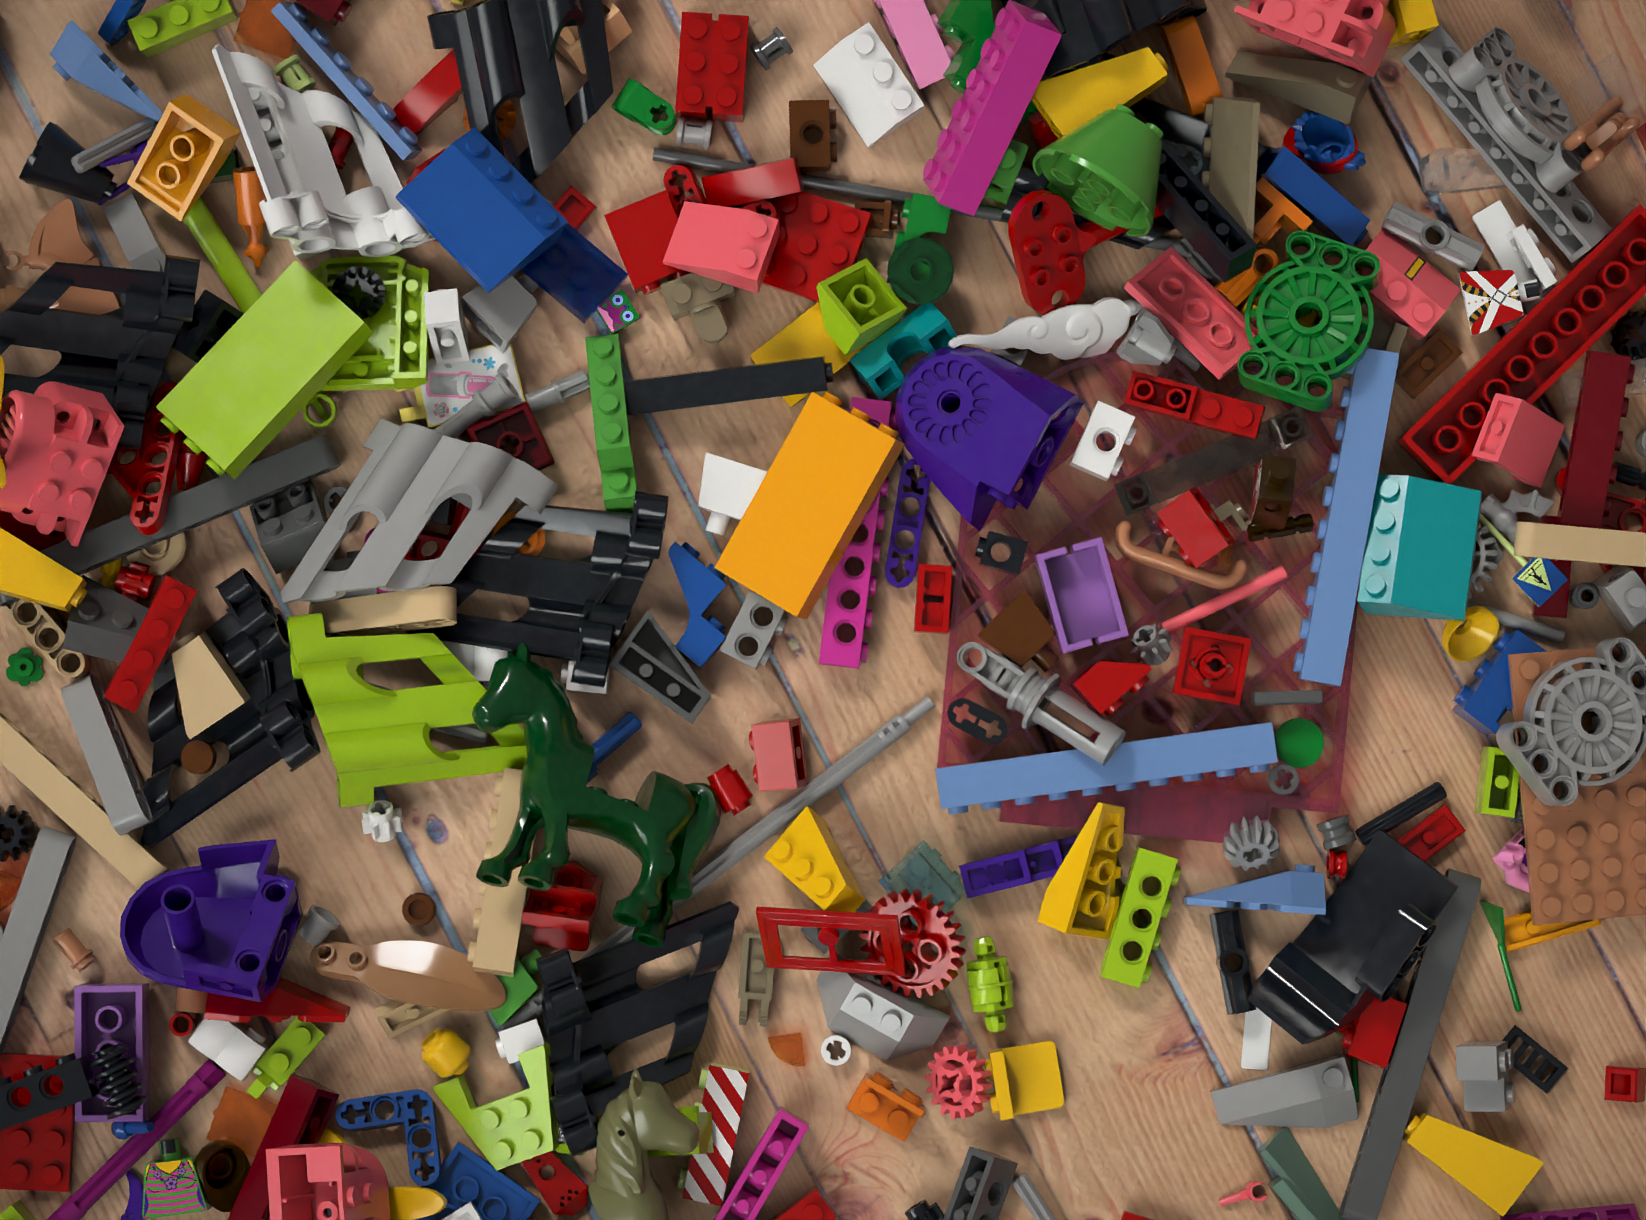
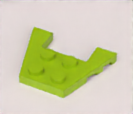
M548 1042L517 1055L529 1083V1088L477 1107L463 1074L433 1086L434 1092L496 1171L559 1147L556 1114L550 1097H552L551 1085L553 1084L552 1071H549L548 1056L551 1055Z

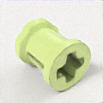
M296 54L283 60L273 71L276 76L282 77L289 88L303 93L311 90L317 82L314 78H309L299 63L301 61L300 57Z

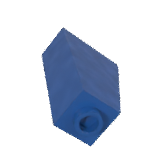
M1285 146L1267 150L1257 164L1256 183L1262 177L1266 179L1313 221L1311 225L1330 239L1350 246H1357L1364 239L1368 232L1365 227L1370 222L1368 217Z

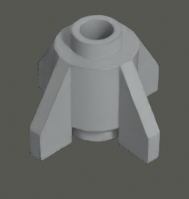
M1141 308L1134 325L1126 339L1118 347L1116 353L1132 364H1149L1158 367L1162 362L1167 364L1171 360L1177 346L1173 344L1175 337L1168 333L1159 318L1150 311Z

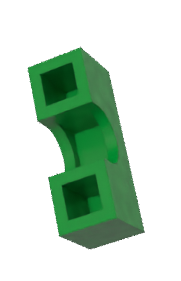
M914 193L912 199L906 198L902 212V218L908 219L905 232L898 230L894 250L904 241L920 237L927 232L946 234L951 208L939 204L935 197ZM922 261L915 262L911 267V275L918 281L926 280L930 275V266Z

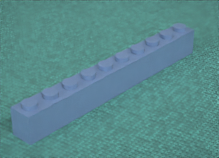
M1368 348L1363 358L1350 371L1346 372L1351 375L1349 386L1343 387L1340 397V406L1345 407L1343 420H1337L1334 431V439L1339 440L1337 453H1331L1328 465V472L1333 473L1331 486H1325L1322 506H1327L1325 520H1319L1316 539H1321L1319 553H1313L1310 572H1315L1313 586H1307L1304 605L1309 606L1307 619L1302 618L1299 628V638L1303 639L1302 651H1296L1293 662V671L1298 672L1296 680L1334 687L1341 686L1400 353Z
M1268 722L1121 743L1116 753L1105 766L1080 750L1073 749L936 768L935 774L940 809L948 808V815L969 812L968 805L981 804L982 810L1001 808V801L1015 799V805L1036 803L1035 796L1048 794L1049 801L1069 798L1068 791L1082 790V795L1088 796L1102 794V787L1115 785L1116 791L1136 789L1135 782L1149 780V786L1153 787L1170 784L1169 777L1182 776L1183 782L1203 780L1202 773L1216 771V777L1237 775L1236 768L1249 767L1250 773L1270 770L1269 764L1277 763L1278 759L1273 724Z

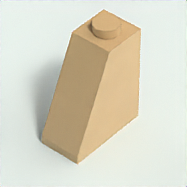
M192 631L176 642L179 649L171 654L185 731L189 739H192L251 698L206 631L199 636H196Z

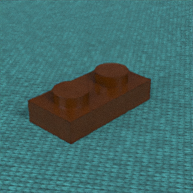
M1439 329L1397 368L1395 382L1412 399H1415L1463 352Z

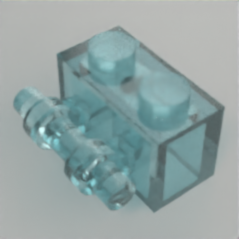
M924 840L878 880L889 894L895 891L898 895L899 892L907 888L911 895L919 889L921 897L924 899L931 893L933 894L932 904L937 905L941 901L945 902L942 909L944 913L966 893L964 885L960 881L962 877L956 871L952 872L940 859L942 855L936 848L932 850ZM910 916V918L918 925L916 919Z

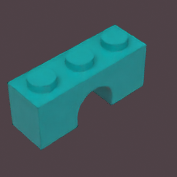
M930 302L918 307L851 357L849 361L862 381L879 400H882L902 384L904 375L900 370L903 362L908 357L916 353H926L929 355L939 348L950 347L949 341L957 337V334L947 318Z

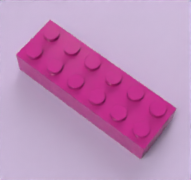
M1009 0L1006 7L999 11L995 21L996 28L991 38L984 42L981 49V59L976 69L971 70L966 81L967 88L963 97L954 104L951 122L948 128L941 132L937 142L938 149L933 159L927 161L923 170V181L939 204L971 216L975 215L1062 37V34L1044 13Z

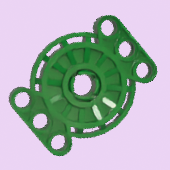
M1299 230L1290 234L1286 240L1287 262L1267 272L1256 283L1248 297L1245 309V335L1250 351H1246L1238 359V377L1242 386L1249 390L1311 411L1320 412L1327 409L1332 403L1333 385L1331 380L1350 371L1363 358L1370 345L1374 330V314L1368 291L1376 288L1379 283L1380 262L1377 256L1369 251L1308 231ZM1303 246L1308 248L1309 252L1304 255H1297L1293 250L1296 247ZM1329 257H1337L1341 260L1339 264L1334 266L1328 265L1324 261ZM1367 267L1372 269L1373 273L1368 276H1361L1356 271ZM1258 296H1260L1257 308L1253 309L1254 303ZM1364 303L1368 312V318L1362 316L1361 306ZM1312 309L1317 310V317L1321 321L1316 326L1310 328L1303 327L1297 322L1296 319L1303 315L1311 314ZM1250 323L1257 326V336L1253 338ZM1366 332V336L1359 346L1360 336ZM1256 365L1262 370L1256 375H1249L1245 372V369ZM1283 376H1289L1294 380L1292 384L1282 386L1276 381ZM1314 387H1321L1325 389L1326 393L1315 397L1309 394V390Z

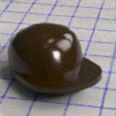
M215 1140L206 1144L199 1151L195 1160V1168L209 1203L221 1212H231L251 1166L246 1154L239 1146L229 1140Z

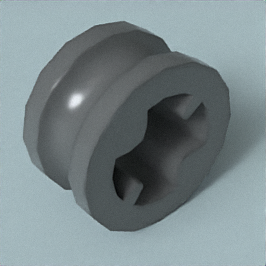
M334 487L326 493L324 506L331 515L335 510L331 506V503H335L332 497L335 494L343 497L348 489Z
M1280 764L1274 766L1269 771L1267 783L1273 792L1287 795L1297 788L1299 775L1292 766ZM1283 770V774L1289 772L1292 776L1288 780L1290 786L1286 789H1283V785H1280L1278 788L1274 782L1278 779L1277 772Z

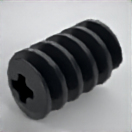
M117 1044L88 1054L98 1057L90 1064V1067L102 1069L94 1077V1080L106 1081V1085L98 1091L99 1094H110L111 1096L103 1103V1107L115 1108L107 1116L108 1120L141 1109L140 1105L147 1101V1096L135 1094L143 1087V1084L131 1082L139 1074L138 1070L127 1069L135 1061L134 1057L122 1055L130 1048V1044Z

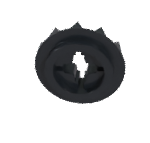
M354 266L342 271L335 279L332 293L361 319L374 316L382 308L386 296L385 286L379 275L373 270L362 266ZM357 280H359L361 291L372 294L363 297L359 306H357L355 296L345 294L355 289Z
M1642 308L1635 312L1628 310V315L1617 320L1615 329L1610 331L1612 334V342L1610 344L1618 355L1629 356L1631 361H1638L1646 358V310ZM1629 330H1639L1644 340L1632 338Z

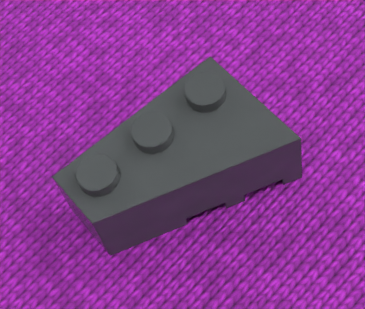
M82 575V578L87 583L84 587L87 590V594L77 608L72 607L63 649L121 663L149 608ZM169 647L157 669V672H163Z

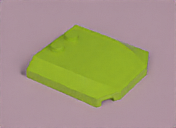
M395 255L328 258L320 262L321 266L309 271L310 274L332 292L334 281L342 271L354 266L366 267L379 275L386 291L382 308L371 318L362 319L374 333L319 391L413 389L428 383L429 335L425 319L424 292H430L431 274L429 269L424 267L420 269L407 263L406 259ZM357 280L353 291L345 293L355 296L357 306H359L363 297L372 295L361 291L359 280Z

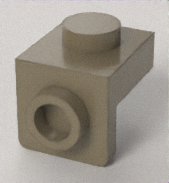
M1229 500L1216 508L1214 503L1210 504L1219 519L1223 521L1228 517L1239 534L1248 529L1245 523L1249 520L1248 516L1239 503L1233 505Z

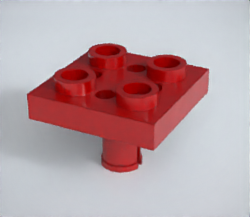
M1185 626L1172 693L1239 706L1252 639ZM1212 645H1217V646L1219 647V652H1218V653H1211L1210 651H1217L1218 648H1217V647L1210 648V647H1211ZM1193 658H1195V660L1193 661V665H1197L1199 660V666L1197 668H1193L1190 665V661ZM1229 664V665L1232 666V668H1231V667H1228V668L1226 669V665ZM1206 678L1212 679V681L1206 682L1207 685L1213 684L1210 688H1207L1204 685V680Z

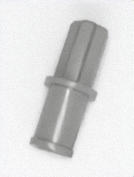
M580 371L557 382L553 379L551 380L552 384L529 394L527 393L525 397L532 413L535 414L556 403L565 404L563 400L589 390V376L585 371Z

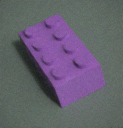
M100 983L74 986L76 1059L87 1056L88 1062L91 1064L98 1057L88 1054L117 1044H130V1048L122 1055L134 1057L135 1061L127 1069L138 1070L139 1074L131 1082L142 1083L143 1087L135 1094L147 1096V1101L140 1105L141 1109L108 1120L107 1116L115 1108L103 1107V1103L111 1096L110 1094L96 1095L75 1103V1122L145 1121L150 1118L149 983ZM91 1068L94 1077L102 1071L101 1068ZM96 1081L98 1090L106 1085V1081Z

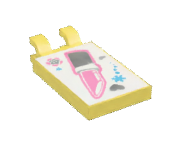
M512 343L504 353L494 344L470 349L469 361L436 365L435 358L429 359L428 383L413 388L418 406L399 409L402 423H415L426 420L429 429L440 426L473 400L472 396L475 391H482L496 380V375L500 372L510 380L519 396L515 399L510 398L496 409V413L506 411L525 402ZM394 389V390L396 391V393H398V392L407 391V390H410V389Z

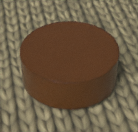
M191 741L185 745L181 753L183 767L193 774H206L210 772L217 761L215 748L206 741Z
M422 892L411 894L402 905L404 919L413 926H424L430 923L437 911L434 899Z

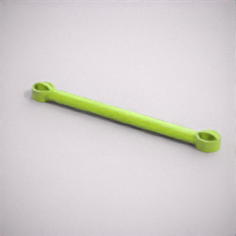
M200 197L185 217L184 222L241 312L245 313L260 298L262 293ZM318 391L303 407L302 413L305 420L311 426L326 428L335 422L338 409L336 403L329 396H326L324 391ZM317 399H324L330 404L332 413L330 418ZM311 403L319 413L323 423H317L310 419L308 408Z

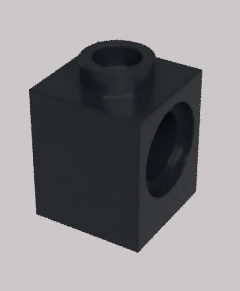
M989 531L986 538H979L975 556L981 558L980 566L1018 576L1028 542ZM998 543L1006 545L1010 552L1008 560L1004 562L994 560L991 556L993 545Z

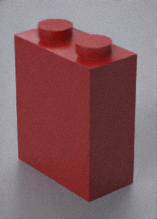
M666 190L604 215L636 293L640 291L644 295L653 293L661 289L660 285L662 282L672 278L677 279L691 273L663 264V259L678 221Z

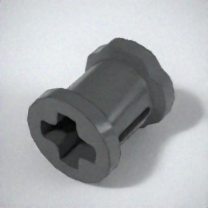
M778 27L773 29V34L757 45L755 43L749 45L752 53L765 70H768L770 64L785 53L789 55L793 53L791 45Z

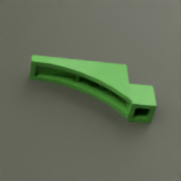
M617 333L585 337L596 451L601 470L606 511L632 513L635 491H638L623 383L619 335Z

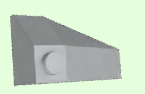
M1339 1053L1210 1091L1220 1124L1329 1128L1359 1119L1354 1088L1344 1056Z

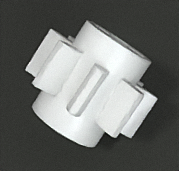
M375 801L369 805L368 810L362 811L363 834L371 833L375 841H390L395 838L397 832L403 831L401 808L393 810V805L389 801Z

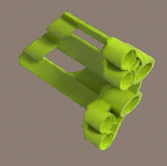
M322 613L287 616L293 679H303L314 707L327 749L336 770L337 795L340 808L370 805L374 802V787L504 772L505 768L523 770L526 762L527 748L524 730L518 724L508 725L496 732L490 733L500 744L499 746L440 752L431 743L429 738L431 728L475 724L472 717L473 707L487 691L434 633L326 637ZM420 658L444 685L399 690L381 689L364 681L363 664Z

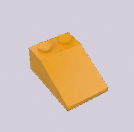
M189 94L169 101L127 184L176 219L182 221L227 160L241 131Z

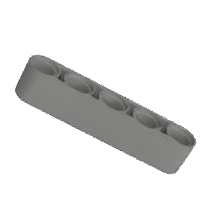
M90 674L61 688L64 704L115 831L122 836L152 822L151 809L108 699L104 698V689L98 678L94 674Z

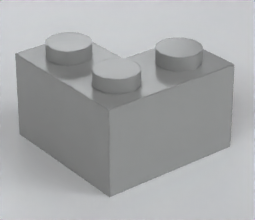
M1467 1041L1456 1046L1457 1081H1463L1464 1112H1505L1511 1108V1103H1515V1084L1510 1083L1509 1069L1514 1068L1513 1049H1508V1041Z

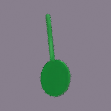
M1294 718L1282 723L1274 736L1278 758L1284 764L1294 768H1303L1315 763L1321 756L1324 747L1323 735L1319 727L1312 721L1304 718Z

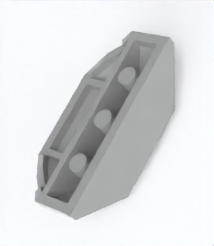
M837 954L838 959H846ZM820 972L816 981L828 1028L886 1061L933 1046L950 1018L949 1015L913 995L905 997L904 990L902 989L895 993L892 992L893 984L888 982L885 985H881L882 978L877 975Z

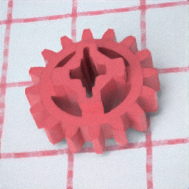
M965 1044L943 1047V1051L934 1053L936 1061H931L927 1064L932 1070V1074L925 1075V1079L931 1081V1086L926 1091L935 1095L931 1103L933 1105L941 1104L940 1113L942 1115L950 1113L951 1119L972 1117L974 1113L983 1111L982 1103L990 1101V1097L985 1092L987 1089L993 1088V1085L986 1081V1077L992 1074L991 1070L984 1071L982 1067L986 1059H976L977 1050H967V1045Z

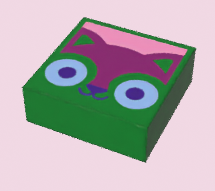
M623 289L594 306L611 335L618 333L640 319Z

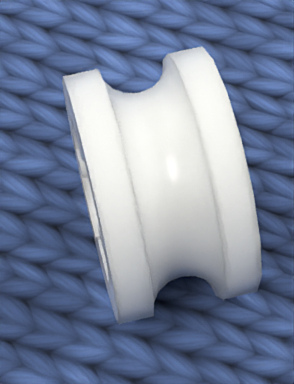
M837 1034L828 1036L821 1046L823 1059L830 1065L838 1066L844 1064L851 1054L848 1040ZM835 1040L842 1042L841 1048L846 1051L842 1058L840 1055H838V1059L830 1058L831 1052L826 1049L830 1042L832 1045H834Z

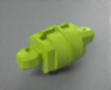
M991 936L976 938L974 941V955H977V960L966 962L967 989L970 992L973 1011L986 1012L984 1019L988 1031L999 1032L1005 1030L1007 1025L1006 1013H1003V1009L1014 1007L1013 979H1011L1007 956H994L996 948Z

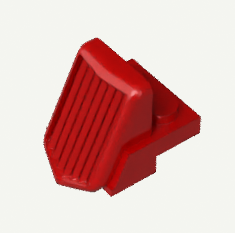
M572 860L554 872V879L550 890L541 891L530 888V897L522 911V924L533 926V942L539 946L560 949L568 947L569 950L586 951L591 941L593 921L600 906L603 878H597L592 871L577 861Z

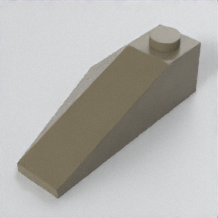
M1237 51L1225 73L1226 78L1348 125L1372 81V77L1336 63Z

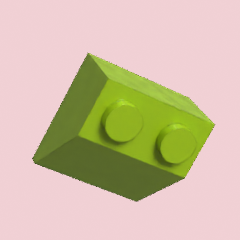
M867 258L819 282L816 286L825 331L844 355L880 337L896 325L907 310L906 306Z

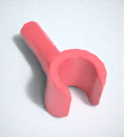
M1250 1181L1246 1184L1244 1190L1220 1198L1219 1203L1222 1207L1247 1199L1261 1202L1268 1195L1262 1194L1254 1197L1252 1191L1256 1185L1264 1183Z

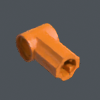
M1257 246L1252 265L1249 269L1226 283L1220 280L1214 288L1236 308L1252 292L1256 283L1267 272L1279 266V257L1273 250ZM1263 254L1266 260L1265 265L1261 270L1257 271L1255 259L1258 255Z

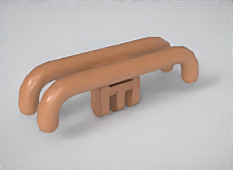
M1619 96L1611 98L1564 140L1563 146L1568 151L1576 149L1584 142L1592 150L1581 162L1583 171L1590 172L1595 169L1618 144L1640 126V120L1637 117H1631L1627 120L1625 114L1621 112L1613 115L1623 106V99Z
M1122 521L1116 527L1114 539L1117 549L1123 556L1132 561L1215 589L1230 588L1240 582L1247 571V563L1243 560L1234 562L1230 571L1225 575L1201 567L1195 568L1193 563L1189 565L1181 557L1178 551L1180 545L1174 542L1175 538L1173 536H1167L1162 553L1160 554L1133 544L1130 538L1132 530L1130 522Z

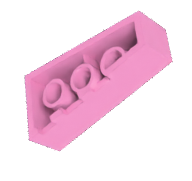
M873 0L879 9L882 8L885 13L882 15L883 22L892 39H896L898 42L896 49L915 88L922 89L945 78L943 74L955 55L949 44L943 45L939 36L940 33H943L942 26L937 24L939 19L936 14L930 16L925 5L929 0Z

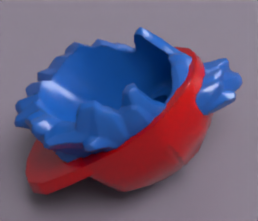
M1311 110L1309 113L1304 112L1302 118H1296L1295 124L1284 135L1282 146H1285L1316 173L1330 175L1345 170L1357 171L1359 166H1363L1366 163L1365 154L1358 151L1357 139L1350 126L1345 127L1344 123Z

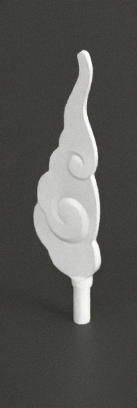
M1106 297L1095 302L1093 305H1069L1053 310L1042 317H1023L993 334L959 335L950 340L948 344L951 348H956L963 344H972L994 350L1013 347L1021 350L1030 349L1039 354L1051 353L1055 357L1064 360L1077 357L1093 359L1103 355L1112 347L1115 340L1127 331L1130 317L1139 313L1140 309L1144 307L1137 300L1122 301L1116 297Z

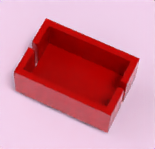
M682 12L675 107L677 118L685 116L686 119L706 120V108H712L713 120L743 122L749 16L719 14L717 21L713 20L712 13Z

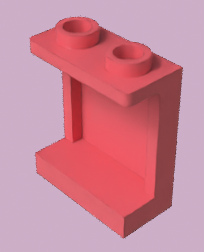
M1495 393L1471 455L1478 460L1494 463L1513 474L1512 479L1517 482L1541 488L1565 425L1523 399Z

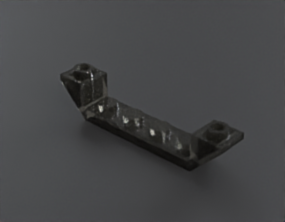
M1297 406L1262 422L1257 440L1232 435L1113 486L1126 516H1129L1183 494L1195 486H1202L1258 462L1262 455H1274L1312 438L1314 435L1302 407Z

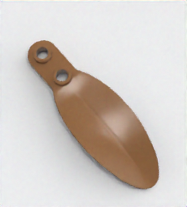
M325 940L319 946H315L310 954V961L316 972L320 975L361 982L377 994L404 1003L450 1010L489 1011L500 1008L506 1001L505 988L494 974L473 971V962L467 961V955L439 944L398 940L360 946ZM331 952L328 958H322L324 954ZM362 958L360 963L353 964L355 959Z

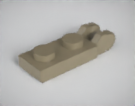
M743 930L738 998H741L739 1025H746L749 1017L748 999L761 1000V1010L758 1017L760 1026L767 1027L769 1001H772L774 968L766 967L759 931Z

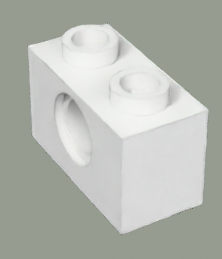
M439 289L437 291L424 292L426 327L436 365L469 361L468 331L458 289Z
M1097 401L1069 465L1104 481L1109 479L1110 474L1117 476L1124 460L1123 457L1119 456L1123 444L1130 446L1138 428L1132 425L1135 416ZM1100 434L1110 435L1114 440L1113 449L1110 451L1100 450L1096 444L1097 436Z

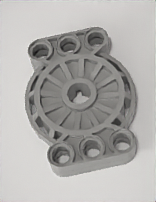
M1499 27L1493 28L1450 65L1449 73L1454 82L1462 89L1477 94L1481 110L1498 136L1518 154L1535 162L1537 177L1547 190L1553 193L1558 192L1583 171L1581 162L1592 150L1585 142L1572 151L1564 148V140L1578 128L1574 126L1573 117L1566 102L1546 76L1526 61L1517 58L1515 44L1506 31Z
M1625 637L1605 639L1596 646L1595 657L1569 659L1559 662L1546 670L1533 684L1526 698L1523 721L1507 722L1497 730L1496 742L1544 805H1570L1577 798L1578 786H1600L1616 781L1634 767L1646 748V659L1630 639ZM1614 646L1618 648L1620 654L1617 661L1612 656ZM1585 663L1584 667L1580 670H1575L1571 667L1574 664ZM1634 673L1639 677L1637 688L1632 683ZM1585 710L1596 713L1591 717L1592 727L1590 731L1592 734L1584 731L1581 725V717ZM1515 729L1519 730L1521 734V741L1518 745L1513 740ZM1536 755L1541 761V768L1538 772L1533 767V760ZM1591 774H1599L1602 777L1600 779L1588 781ZM1556 782L1561 787V795L1558 799L1553 793Z

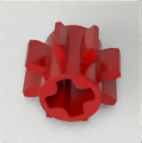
M134 561L131 562L130 567L123 565L120 568L115 582V589L122 591L123 596L139 603L140 598L149 599L154 588L156 576L148 573L149 565Z

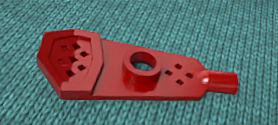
M551 1151L533 1157L532 1162L529 1159L521 1162L554 1215L574 1216L587 1205L588 1185ZM545 1165H550L554 1168V1175L550 1178L542 1175L541 1170Z

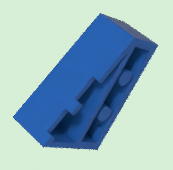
M1513 630L1510 634L1505 631L1493 646L1497 650L1490 660L1485 658L1478 665L1473 673L1477 678L1470 687L1464 685L1453 699L1457 704L1452 711L1484 735L1496 734L1501 726L1498 722L1507 710L1511 711L1513 709L1508 655L1546 651L1519 630Z

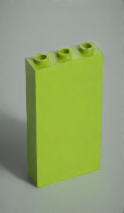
M295 260L156 406L165 415L160 421L174 434L181 430L187 436L183 442L197 455L202 451L210 457L206 464L219 476L226 472L235 480L374 332L359 316Z

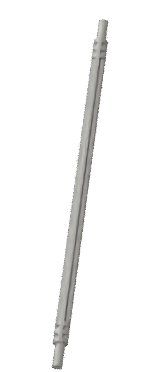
M926 696L902 716L897 714L884 726L875 731V733L694 871L692 876V896L683 902H673V912L789 824L806 806L811 807L910 731L911 728L909 726L935 707L931 699ZM624 925L581 959L632 940L635 927ZM543 989L527 1000L528 1004L502 1024L505 1029L527 1022L536 1014L538 1016L542 1014L541 993Z

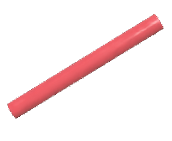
M1283 566L1275 568L1160 623L1162 629L1166 628L1169 634L1288 578Z

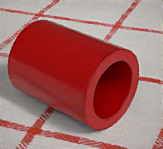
M180 1012L170 1019L169 1028L174 1035L182 1037L194 1032L198 1021L197 1018H192L187 1012ZM180 1016L187 1018L189 1021L187 1031H183L178 1027Z

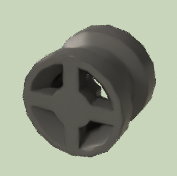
M1348 814L1316 824L1318 831L1323 833L1325 839L1323 846L1325 850L1357 840L1355 833L1349 829L1350 818Z

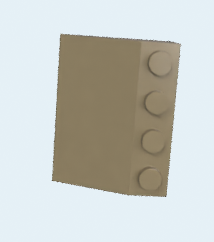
M1211 96V104H1205L1204 124H1210V136L1203 139V158H1208V171H1202L1201 182L1253 239L1260 102L1253 98Z

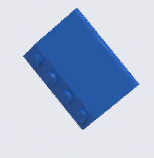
M475 127L453 142L395 197L488 293L554 245L568 223Z

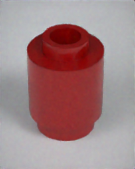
M730 764L707 777L711 784L709 787L717 795L720 807L724 813L731 810L735 816L751 806L748 799L753 795L737 769L733 771Z

